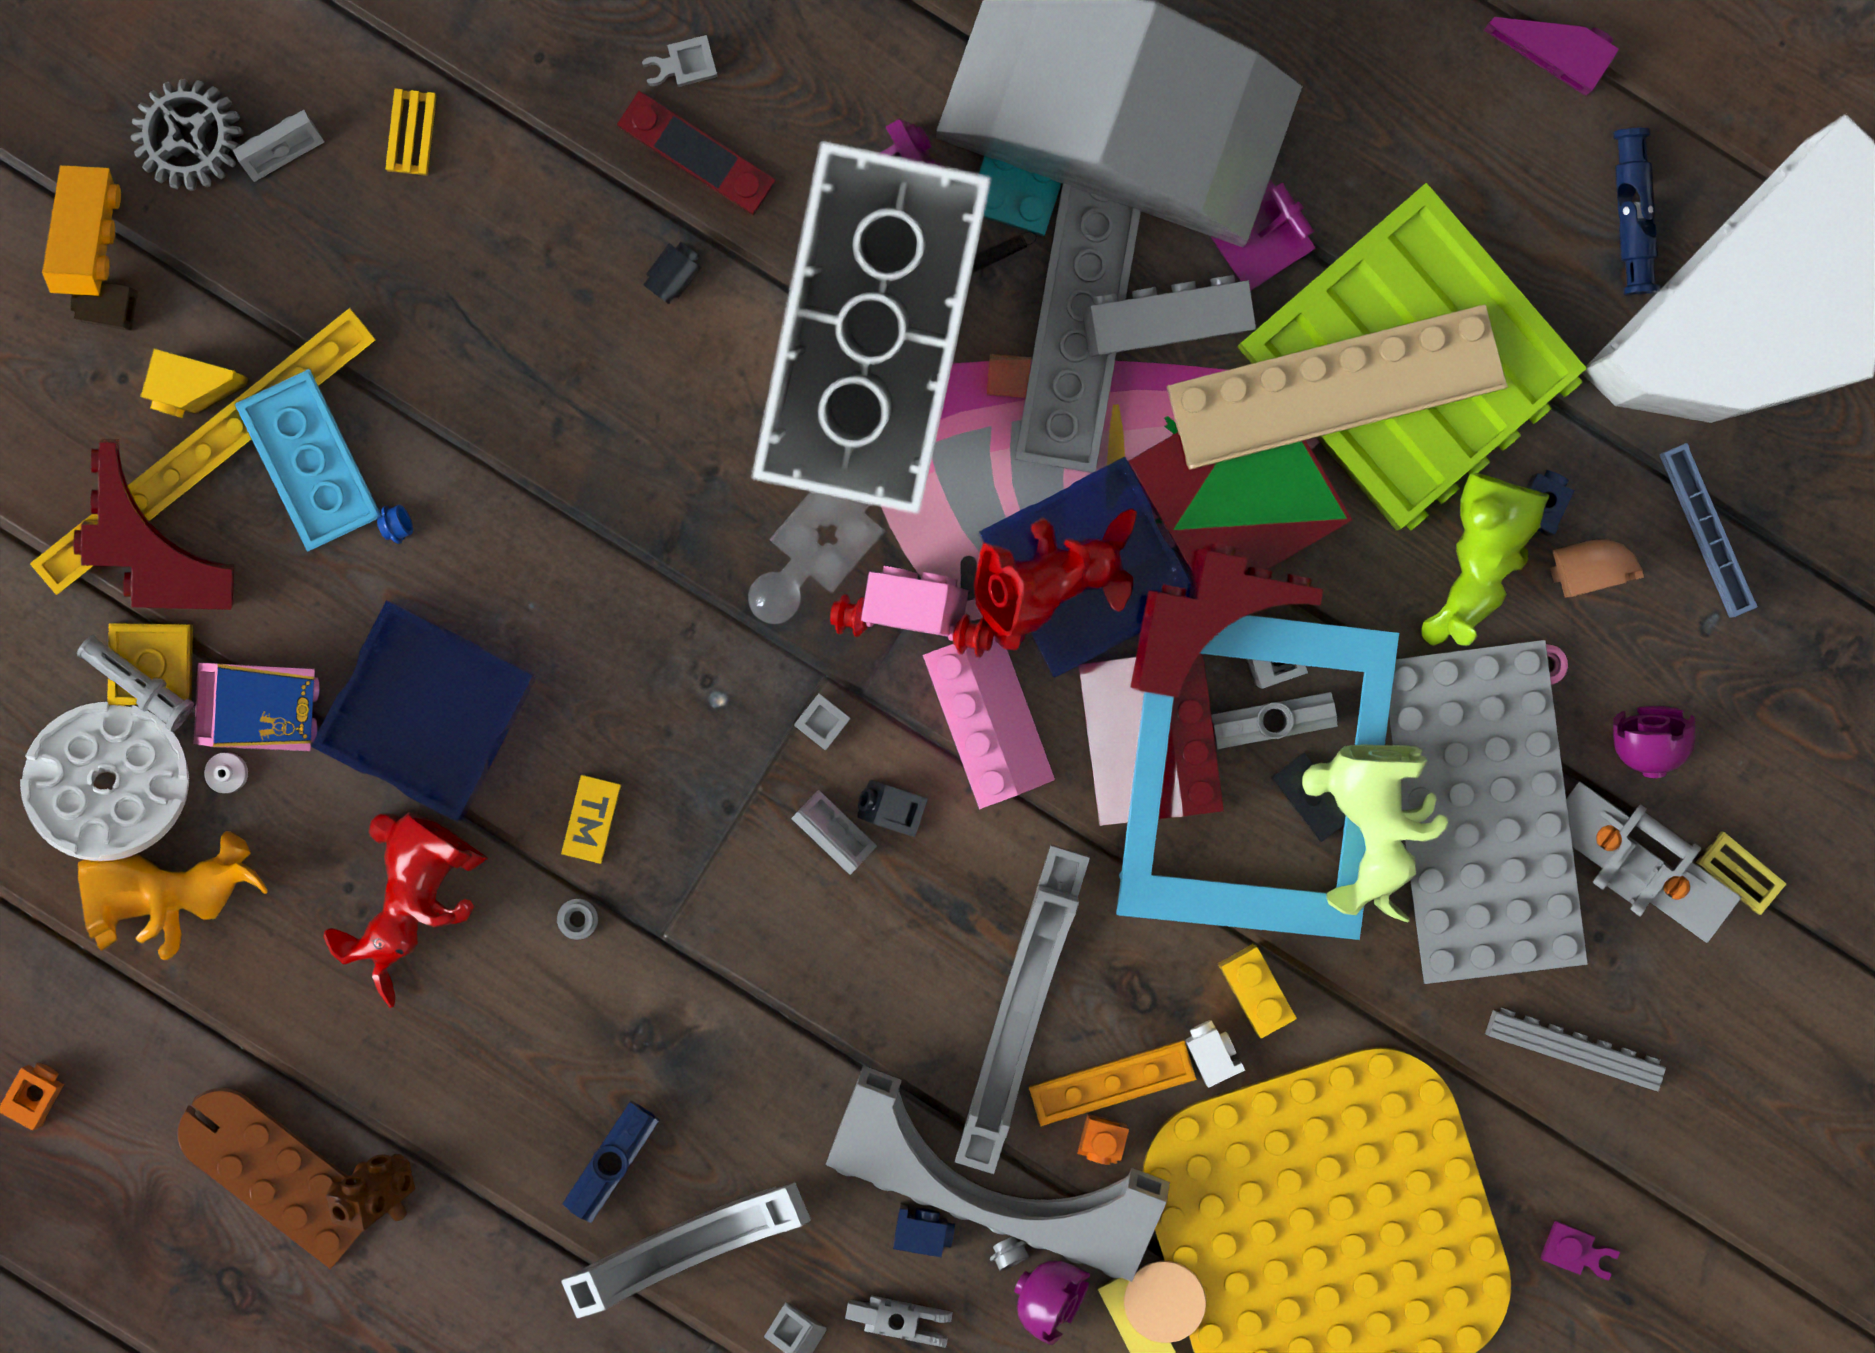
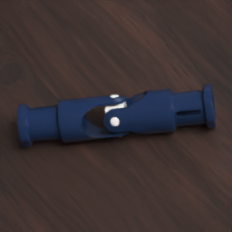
M1650 128L1616 130L1613 132L1614 139L1618 140L1619 164L1615 166L1620 218L1621 260L1626 262L1627 286L1623 288L1624 295L1660 292V285L1656 284L1654 259L1658 258L1654 219L1652 163L1648 162L1646 138L1650 135ZM1637 190L1640 202L1633 203L1632 199Z

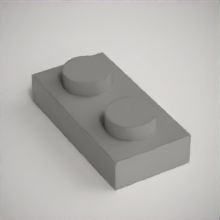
M302 110L293 116L285 118L281 123L262 134L248 139L244 144L233 149V152L238 162L253 182L324 143V140L305 110Z

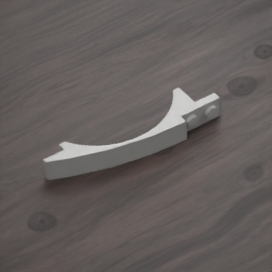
M1050 844L984 1058L955 1163L991 1174L995 1172L1004 1140L1008 1134L1019 1087L1045 998L1066 936L1078 908V895L1090 859L1088 855Z

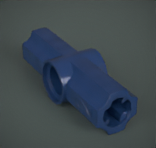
M631 1100L601 1146L594 1153L593 1158L562 1204L580 1219L592 1223L660 1122V1119L643 1106ZM605 1152L617 1153L622 1160L621 1169L615 1172L605 1170L601 1165V1155Z

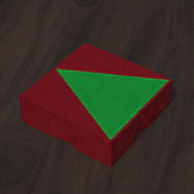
M1177 432L1125 463L1151 510L1167 528L1174 541L1177 554L1191 578L1193 577L1198 549L1210 551L1212 543L1236 547L1235 556L1247 558L1244 574H1247L1248 567L1265 570L1272 568L1352 521L1306 440L1189 470L1185 460L1186 456L1181 437Z

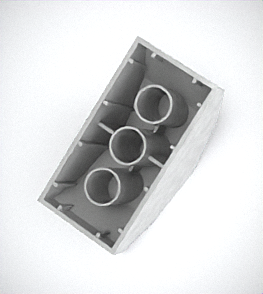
M983 0L936 131V139L992 159L1006 162L1031 173H1037L1062 184L1071 185V187L1099 195L1110 199V201L1141 210V212L1228 243L1244 247L1250 236L1302 86L1257 52L1156 2L1147 0Z

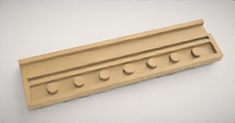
M1485 304L1168 385L1167 391L1178 433L1183 444L1186 464L1189 470L1495 392L1508 388V385L1505 381Z

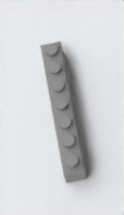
M1501 1008L1500 1012L1492 1011L1485 1032L1490 1037L1659 1092L1666 1067L1660 1065V1059L1646 1055L1644 1060L1635 1057L1636 1052L1622 1047L1621 1051L1611 1049V1043L1599 1039L1597 1043L1587 1041V1035L1575 1031L1571 1036L1563 1033L1564 1028L1549 1023L1547 1028L1539 1025L1540 1020L1526 1015L1524 1020L1514 1017L1516 1012Z

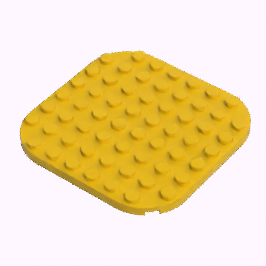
M1365 1048L1352 1051L1190 1104L1172 1115L1157 1131L1158 1133L1151 1142L1148 1152H1146L1142 1172L1170 1182L1167 1203L1155 1228L1164 1261L1176 1262L1190 1269L1198 1277L1205 1291L1206 1308L1203 1319L1198 1328L1189 1335L1194 1353H1476L1492 1339L1501 1326L1507 1313L1511 1295V1277L1506 1255L1453 1094L1439 1074L1420 1059L1403 1051L1390 1048Z

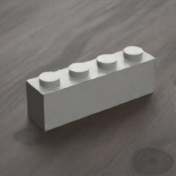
M1230 275L1210 279V287L1196 289V282L1192 281L1171 285L1172 293L1157 295L1156 287L1132 291L1133 299L1118 301L1117 294L1093 297L1094 305L1082 308L1089 357L1255 330L1256 324L1249 281L1235 282V276Z

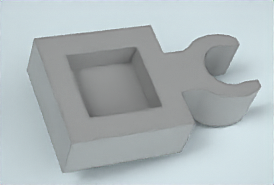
M707 35L667 45L670 54L668 58L662 59L654 56L648 57L642 62L644 67L657 65L661 68L658 77L647 79L650 86H658L664 83L668 77L672 76L676 77L678 87L718 77Z

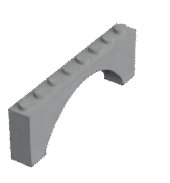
M863 1065L826 1162L827 1166L834 1168L842 1175L856 1176L869 1181L881 1190L895 1191L911 1197L918 1204L932 1205L945 1210L955 1218L971 1220L987 1226L994 1233L1008 1234L1024 1240L1034 1248L1050 1250L1063 1255L1073 1263H1084L1102 1270L1103 1273L1110 1277L1123 1278L1132 1282L1167 1203L1170 1182L1131 1168L1127 1177L1110 1186L1070 1198L1052 1200L1024 1199L988 1190L952 1170L924 1142L904 1107L899 1092L902 1080Z

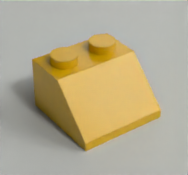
M154 349L141 397L152 401L151 409L183 418L185 411L198 414L246 387L249 378L232 370Z

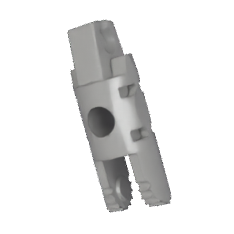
M871 1295L870 1303L849 1300L845 1319L865 1323V1332L946 1348L947 1337L936 1332L917 1330L919 1318L933 1320L938 1323H950L953 1312ZM891 1315H901L904 1323L901 1325L894 1324L891 1320Z

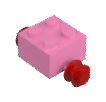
M884 566L882 574L869 572L865 597H861L857 604L850 602L848 594H843L839 601H834L831 608L830 623L835 625L836 632L840 635L848 627L852 628L855 637H860L868 627H873L874 624L948 636L949 640L953 641L958 654L963 655L967 648H974L975 656L978 658L983 655L984 650L989 651L993 644L994 630L982 617L979 623L975 624L971 623L970 615L965 614L969 590L956 587L958 580L947 578V576L923 573L922 580H918L919 573Z

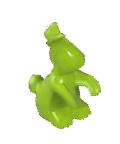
M1470 473L1460 501V516L1465 531L1456 544V553L1462 573L1451 586L1447 603L1442 610L1423 622L1422 637L1426 642L1435 646L1447 640L1450 634L1455 642L1462 646H1469L1477 637L1474 627L1499 608L1507 595L1502 585V580L1509 573L1515 570H1522L1527 563L1528 550L1524 546L1539 529L1543 511L1550 495L1485 474Z

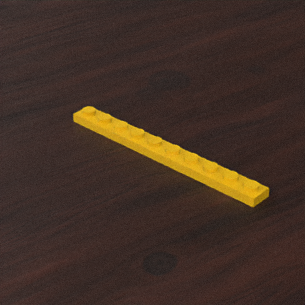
M351 308L347 309L128 485L137 505L149 521L251 440L235 403L308 369L311 370L319 386L376 340ZM91 514L85 520H98V514ZM84 521L30 563L56 595L93 567L81 565V555H74L73 550L74 530H81V524Z

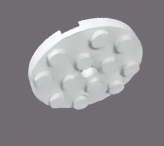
M97 702L79 706L50 722L31 744L26 754L27 760L23 776L20 779L24 808L38 833L59 851L76 858L91 861H111L126 858L144 851L159 841L180 816L186 802L189 787L188 765L183 749L175 734L166 728V724L151 712H144L137 706L108 705V702ZM109 772L116 776V781L111 790L109 788L98 789L94 787V781L99 774Z

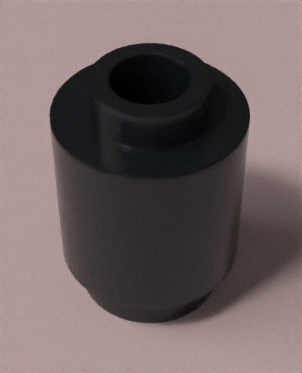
M681 241L677 247L669 243L646 273L649 278L643 285L663 301L670 304L674 297L680 298L702 268L696 263L700 255Z

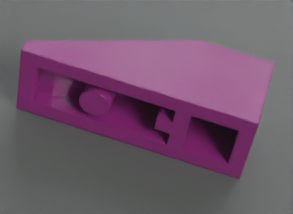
M1493 17L1484 29L1485 32L1584 96H1587L1594 89L1619 48L1612 45L1613 38L1595 27L1589 30L1583 26Z

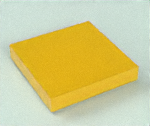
M109 623L108 647L125 658L149 678H161L167 683L166 688L181 699L192 701L193 625ZM108 678V705H138L136 703L137 698Z

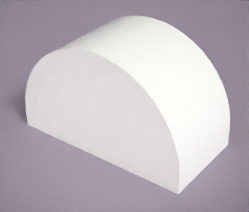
M821 143L752 478L919 513L960 331L990 178L829 143Z

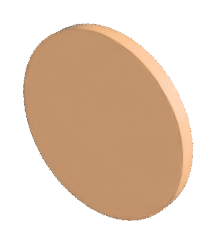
M1156 1261L1140 1268L1135 1273L1132 1282L1129 1281L1124 1295V1308L1129 1322L1142 1336L1155 1342L1171 1343L1188 1337L1198 1328L1205 1313L1206 1296L1200 1280L1190 1269L1172 1261Z

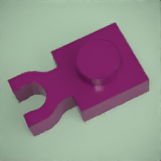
M1555 1220L1540 1258L1543 1261L1581 1275L1585 1265L1590 1267L1592 1272L1598 1277L1609 1281L1612 1273L1605 1269H1600L1599 1260L1606 1255L1618 1259L1620 1252L1609 1246L1593 1247L1592 1244L1595 1237L1592 1234Z

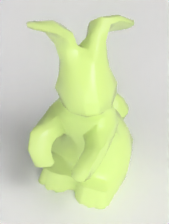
M1368 744L1344 746L1332 762L1311 765L1303 774L1302 785L1307 795L1320 796L1324 792H1331L1335 796L1338 807L1360 828L1365 839L1366 851L1359 864L1358 880L1352 885L1340 886L1327 893L1329 905L1343 914L1357 915L1366 903L1374 899V904L1385 914L1407 923L1410 921L1409 917L1389 900V895L1397 891L1416 875L1415 857L1405 848L1401 840L1426 841L1434 839L1448 825L1447 817L1444 815L1436 816L1431 823H1419L1425 821L1434 811L1437 797L1432 792L1424 798L1423 804L1418 808L1402 810L1401 779L1405 777H1420L1427 762L1426 757L1421 756L1423 749L1417 746Z

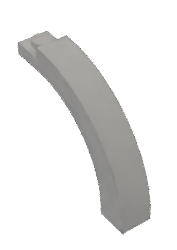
M795 1182L779 1188L775 1186L727 1203L644 1238L561 1280L576 1317H584L606 1310L640 1290L691 1266L748 1243L803 1226L811 1221Z

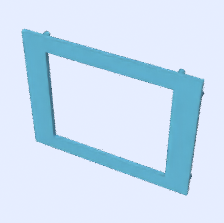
M1246 615L1227 626L1201 651L1200 654L1364 672L1355 745H1385L1399 633ZM1144 692L1122 871L1119 873L1120 888L1116 914L1120 916L1360 940L1364 907L1357 915L1343 914L1329 905L1327 893L1151 875L1174 697ZM1347 816L1345 817L1337 887L1352 885L1358 880L1359 864L1366 851L1365 839L1360 828Z

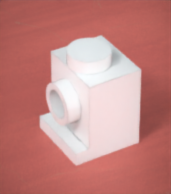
M1212 1020L1190 1029L1192 1036L1184 1040L1208 1088L1245 1071L1239 1059L1232 1062L1230 1056L1237 1053L1227 1032L1219 1034Z

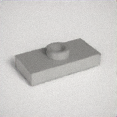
M819 790L791 818L850 875L877 847L869 837Z

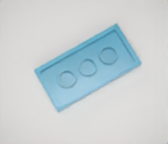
M310 369L235 403L307 552L382 516Z

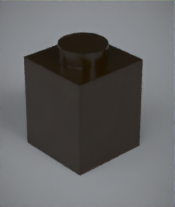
M102 282L99 296L72 294L71 311L75 312L74 319L83 323L131 331L138 291L128 286Z

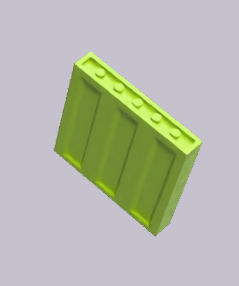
M1427 183L1238 345V349L1251 364L1486 304L1508 388L1316 437L1396 531L1405 526L1411 531L1429 516L1425 508L1436 499L1442 504L1460 489L1455 482L1466 473L1469 475L1470 473H1479L1491 462L1486 456L1493 449L1499 446L1503 451L1521 436L1517 429L1528 419L1535 424L1552 409L1548 402L1559 392L1563 397H1566L1583 382L1578 376L1587 369Z

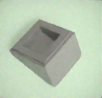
M785 1302L764 1337L785 1353H813L827 1328Z

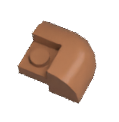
M1610 539L1589 540L1553 550L1556 566L1550 567L1553 582H1561L1565 598L1619 585L1629 580L1644 578L1642 568L1635 554L1625 545Z

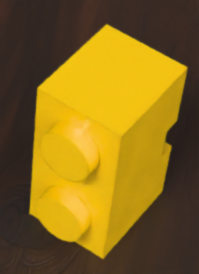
M1251 944L1218 963L1253 1029L1261 1039L1297 1019L1257 946Z

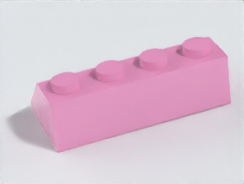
M995 637L989 651L984 650L980 658L975 656L974 648H967L963 655L958 654L954 644L923 655L979 809L1020 795L1055 780L1007 649H1004L995 641Z

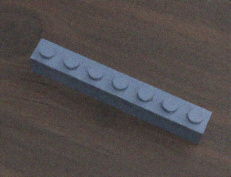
M1688 443L1659 454L1729 618L1757 608L1756 601H1754L1690 452Z

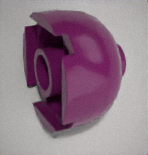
M1665 706L1638 707L1637 713L1639 715L1627 718L1626 710L1618 713L1613 718L1615 750L1620 759L1630 768L1642 772V775L1648 778H1661L1666 776L1667 772L1677 769L1689 759L1694 750L1695 717L1693 715L1689 719L1683 718V710Z
M1047 1261L1036 1267L1032 1274L1025 1271L1019 1278L1014 1290L1016 1294L1020 1295L1017 1302V1312L1024 1328L1046 1344L1054 1345L1063 1335V1333L1057 1330L1058 1327L1065 1323V1321L1071 1324L1076 1316L1089 1286V1283L1084 1280L1090 1277V1273L1065 1261Z

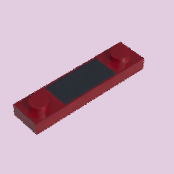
M638 91L617 123L620 129L753 216L776 183L775 179L641 91Z

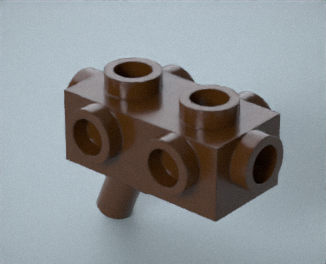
M385 1154L376 1155L367 1162L358 1163L353 1174L343 1179L341 1183L334 1182L329 1187L326 1195L332 1224L365 1231L387 1212L394 1221L404 1219L407 1215V1210L401 1201L415 1190L410 1161L401 1154H394L392 1156Z

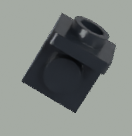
M869 780L867 787L861 792L858 800L859 812L857 817L872 824L915 837L928 798Z

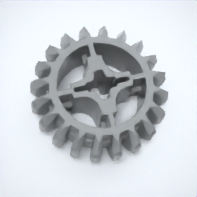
M180 79L178 91L176 92L174 87L169 82L163 84L165 96L161 97L152 90L149 96L155 103L151 107L142 102L139 104L138 108L146 114L145 119L139 117L132 119V124L142 128V132L132 134L131 140L135 143L144 144L137 148L134 154L139 159L148 158L142 168L148 173L157 169L154 179L159 183H163L170 176V187L178 189L184 178L186 188L194 191L196 188V178H199L203 186L210 187V173L213 172L219 179H223L225 173L219 168L224 162L230 167H234L236 164L228 156V153L240 146V144L231 140L232 138L242 136L243 129L230 125L240 119V115L236 111L226 112L232 102L227 97L218 100L220 91L214 86L205 93V84L197 80L190 92L188 81ZM183 104H199L208 109L202 114L197 112L191 117L184 118L173 108ZM164 118L169 126L168 136L161 142L163 146L158 149L157 130L161 120ZM216 120L218 138L213 151L210 152L206 146L205 138L207 133L213 128L212 123ZM176 121L191 130L190 133L198 149L190 142L188 143L183 140L182 130ZM185 152H192L201 161L198 164L186 167L174 166L166 162L173 155L178 157Z

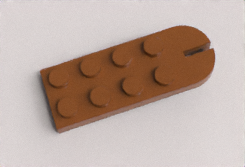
M214 1088L194 1097L192 1106L188 1104L178 1126V1142L183 1154L194 1165L331 1270L362 1232V1230L332 1224L326 1198L329 1187L334 1182L341 1183L343 1179L349 1176L242 1093L229 1088ZM193 1107L217 1124L219 1129H212L197 1118L196 1110Z

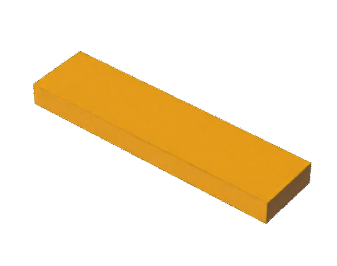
M1180 1040L1028 1087L1041 1127L1196 1080L1185 1040Z

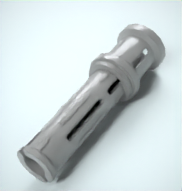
M90 635L77 651L78 657L83 658L110 680L137 698L136 703L138 707L144 712L147 710L151 711L167 723L166 728L169 731L174 732L191 713L194 707V703L191 700H183L166 688L167 683L161 678H149L125 658L98 640L96 636Z

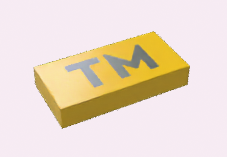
M581 775L561 854L599 864L602 863L622 784Z

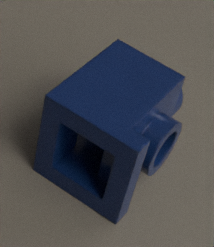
M1546 470L1544 476L1539 473L1533 474L1527 485V488L1541 493H1550L1554 497L1553 506L1551 508H1544L1541 524L1537 530L1547 536L1556 534L1561 518L1574 493V490L1566 487L1569 481L1567 478L1550 470Z
M900 1203L893 1249L942 1258L943 1247L951 1248L955 1223H949L947 1219H941L940 1212L935 1210L916 1208L915 1214L908 1213V1204Z

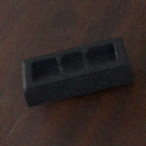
M1303 752L1271 776V778L1314 835L1322 842L1345 824L1346 815L1338 807L1335 796L1331 792H1324L1320 796L1307 795L1302 785L1303 774L1314 764Z

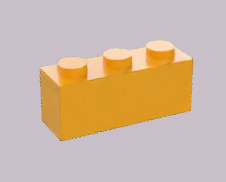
M60 165L42 271L50 293L99 296L102 280H108L110 263L109 257L106 256L107 245H113L115 239V223L112 220L113 209H119L121 201L120 186L114 184L109 168Z

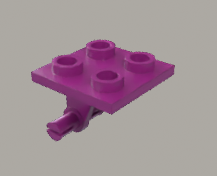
M1272 180L1268 182L1250 236L1244 247L1210 236L1239 282L1249 281L1250 291L1316 248L1308 237L1314 232V229H1312L1301 212L1304 208L1300 202L1295 203L1285 188L1284 183L1275 187Z

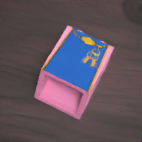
M198 663L193 744L211 747L310 751L311 743L315 742L317 736V721L315 718H312L313 702H316L319 697V680L317 677H314L315 669Z

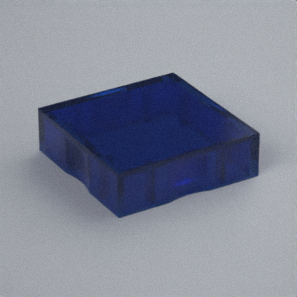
M1125 456L1074 482L1071 486L1030 505L978 533L983 543L1008 549L1013 554L1014 560H1031L1037 551L1039 539L1035 538L1031 525L1042 517L1054 526L1057 547L1067 551L1069 548L1064 545L1065 540L1073 539L1079 542L1084 539L1093 538L1102 540L1109 524L1121 512L1131 508L1138 512L1133 533L1126 546L1119 552L1123 569L1134 577L1133 592L1124 610L1118 612L1111 609L1103 592V587L1097 589L1086 588L1083 592L1057 606L1052 618L1038 630L1030 633L1052 678L1141 633L1149 590L1161 592L1162 584L1187 589L1186 597H1189L1191 583L1174 550L1164 540L1154 520L1152 507Z
M386 600L359 652V658L353 675L337 695L311 747L361 773L376 776L394 785L404 795L459 822L467 814L537 675L393 601Z

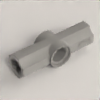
M1331 692L1211 714L1216 749L1270 739H1280L1286 736L1338 727L1335 703ZM1277 709L1283 714L1284 724L1277 732H1270L1264 727L1263 717L1268 710Z

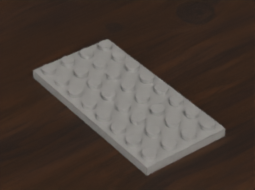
M1540 640L1396 659L1389 710L1393 745L1417 746L1423 749L1421 756L1427 759L1420 777H1405L1401 779L1402 810L1418 808L1423 804L1424 798L1432 792L1437 797L1434 811L1425 821L1419 823H1431L1438 815H1444L1448 820L1446 829L1437 838L1426 841L1405 840L1406 849L1415 857L1416 875L1410 881L1424 984L1588 965L1546 641Z

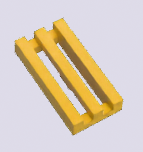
M394 88L385 168L387 171L428 176L437 98L435 93H421L414 90L404 91L403 89ZM404 100H409L403 163L398 164L397 157ZM419 102H426L419 166L412 165L418 105Z

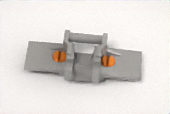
M1580 781L1567 797L1572 847L1602 867L1593 883L1602 890L1608 886L1632 904L1630 910L1638 916H1641L1648 904L1652 903L1704 942L1708 943L1742 897L1692 862L1701 847L1696 843L1691 846L1645 813L1647 808L1640 804L1631 817H1629ZM1637 826L1679 856L1681 860L1675 867H1671L1629 837V833Z

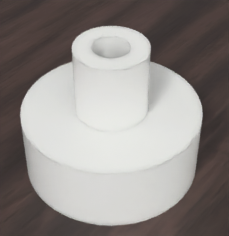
M219 753L207 762L204 776L207 784L214 791L224 794L233 793L241 789L246 783L248 768L240 756L234 753ZM223 770L226 772L225 776L222 775Z

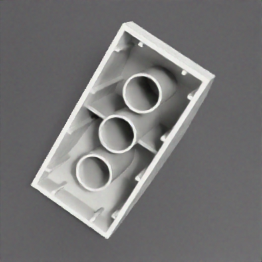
M1846 115L1805 139L1660 289V292L1656 293L1586 365L1587 369L1582 374L1615 406L1709 423L1832 391L1873 377L1875 370V143Z

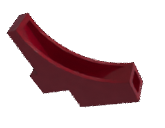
M101 439L99 441V449L92 448L91 473H98V490H91V514H98V520H84L81 524V530H74L73 550L74 555H81V565L131 567V572H124L123 585L124 597H131V608L232 610L234 605V564L215 562L194 555L170 541L157 530L143 514L128 487L121 463L119 439Z
M1212 543L1210 551L1198 549L1189 597H1186L1187 589L1162 584L1161 592L1152 590L1148 592L1130 688L1142 692L1179 698L1181 687L1193 662L1204 647L1227 626L1246 615L1272 606L1285 604L1321 606L1324 589L1311 587L1312 578L1288 574L1287 582L1271 579L1273 571L1248 567L1247 574H1244L1247 558L1235 556L1236 547Z

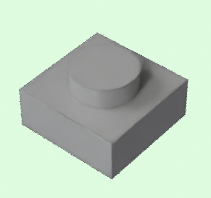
M818 693L794 726L826 750L851 718Z

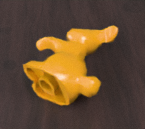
M225 831L222 834L220 853L216 857L201 861L186 872L161 870L151 861L138 854L111 861L83 859L78 862V879L85 925L90 938L93 939L95 937L100 951L118 941L116 927L120 920L151 915L149 923L139 932L135 939L144 943L156 937L163 928L165 942L158 949V954L162 960H168L180 949L182 933L179 923V909L184 908L203 920L215 919L230 897L236 883L246 881L257 886L264 894H267L268 890L256 871L242 863L251 852L246 841L231 831Z

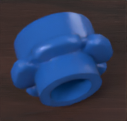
M387 505L382 507V516L377 519L380 533L386 540L392 539L397 544L402 543L405 537L413 533V525L408 512L402 505H396L391 508Z

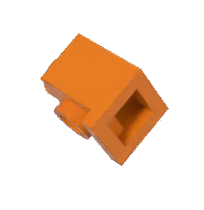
M36 1063L35 1067L30 1065L22 1067L0 1104V1113L32 1131L42 1127L46 1121V1116L64 1086L63 1083L56 1080L59 1073L42 1063ZM33 1085H36L43 1091L40 1100L34 1099L31 1096L30 1090Z
M1087 1114L1077 1154L1087 1156L1086 1159L1105 1165H1110V1163L1117 1164V1161H1121L1129 1132L1127 1124Z

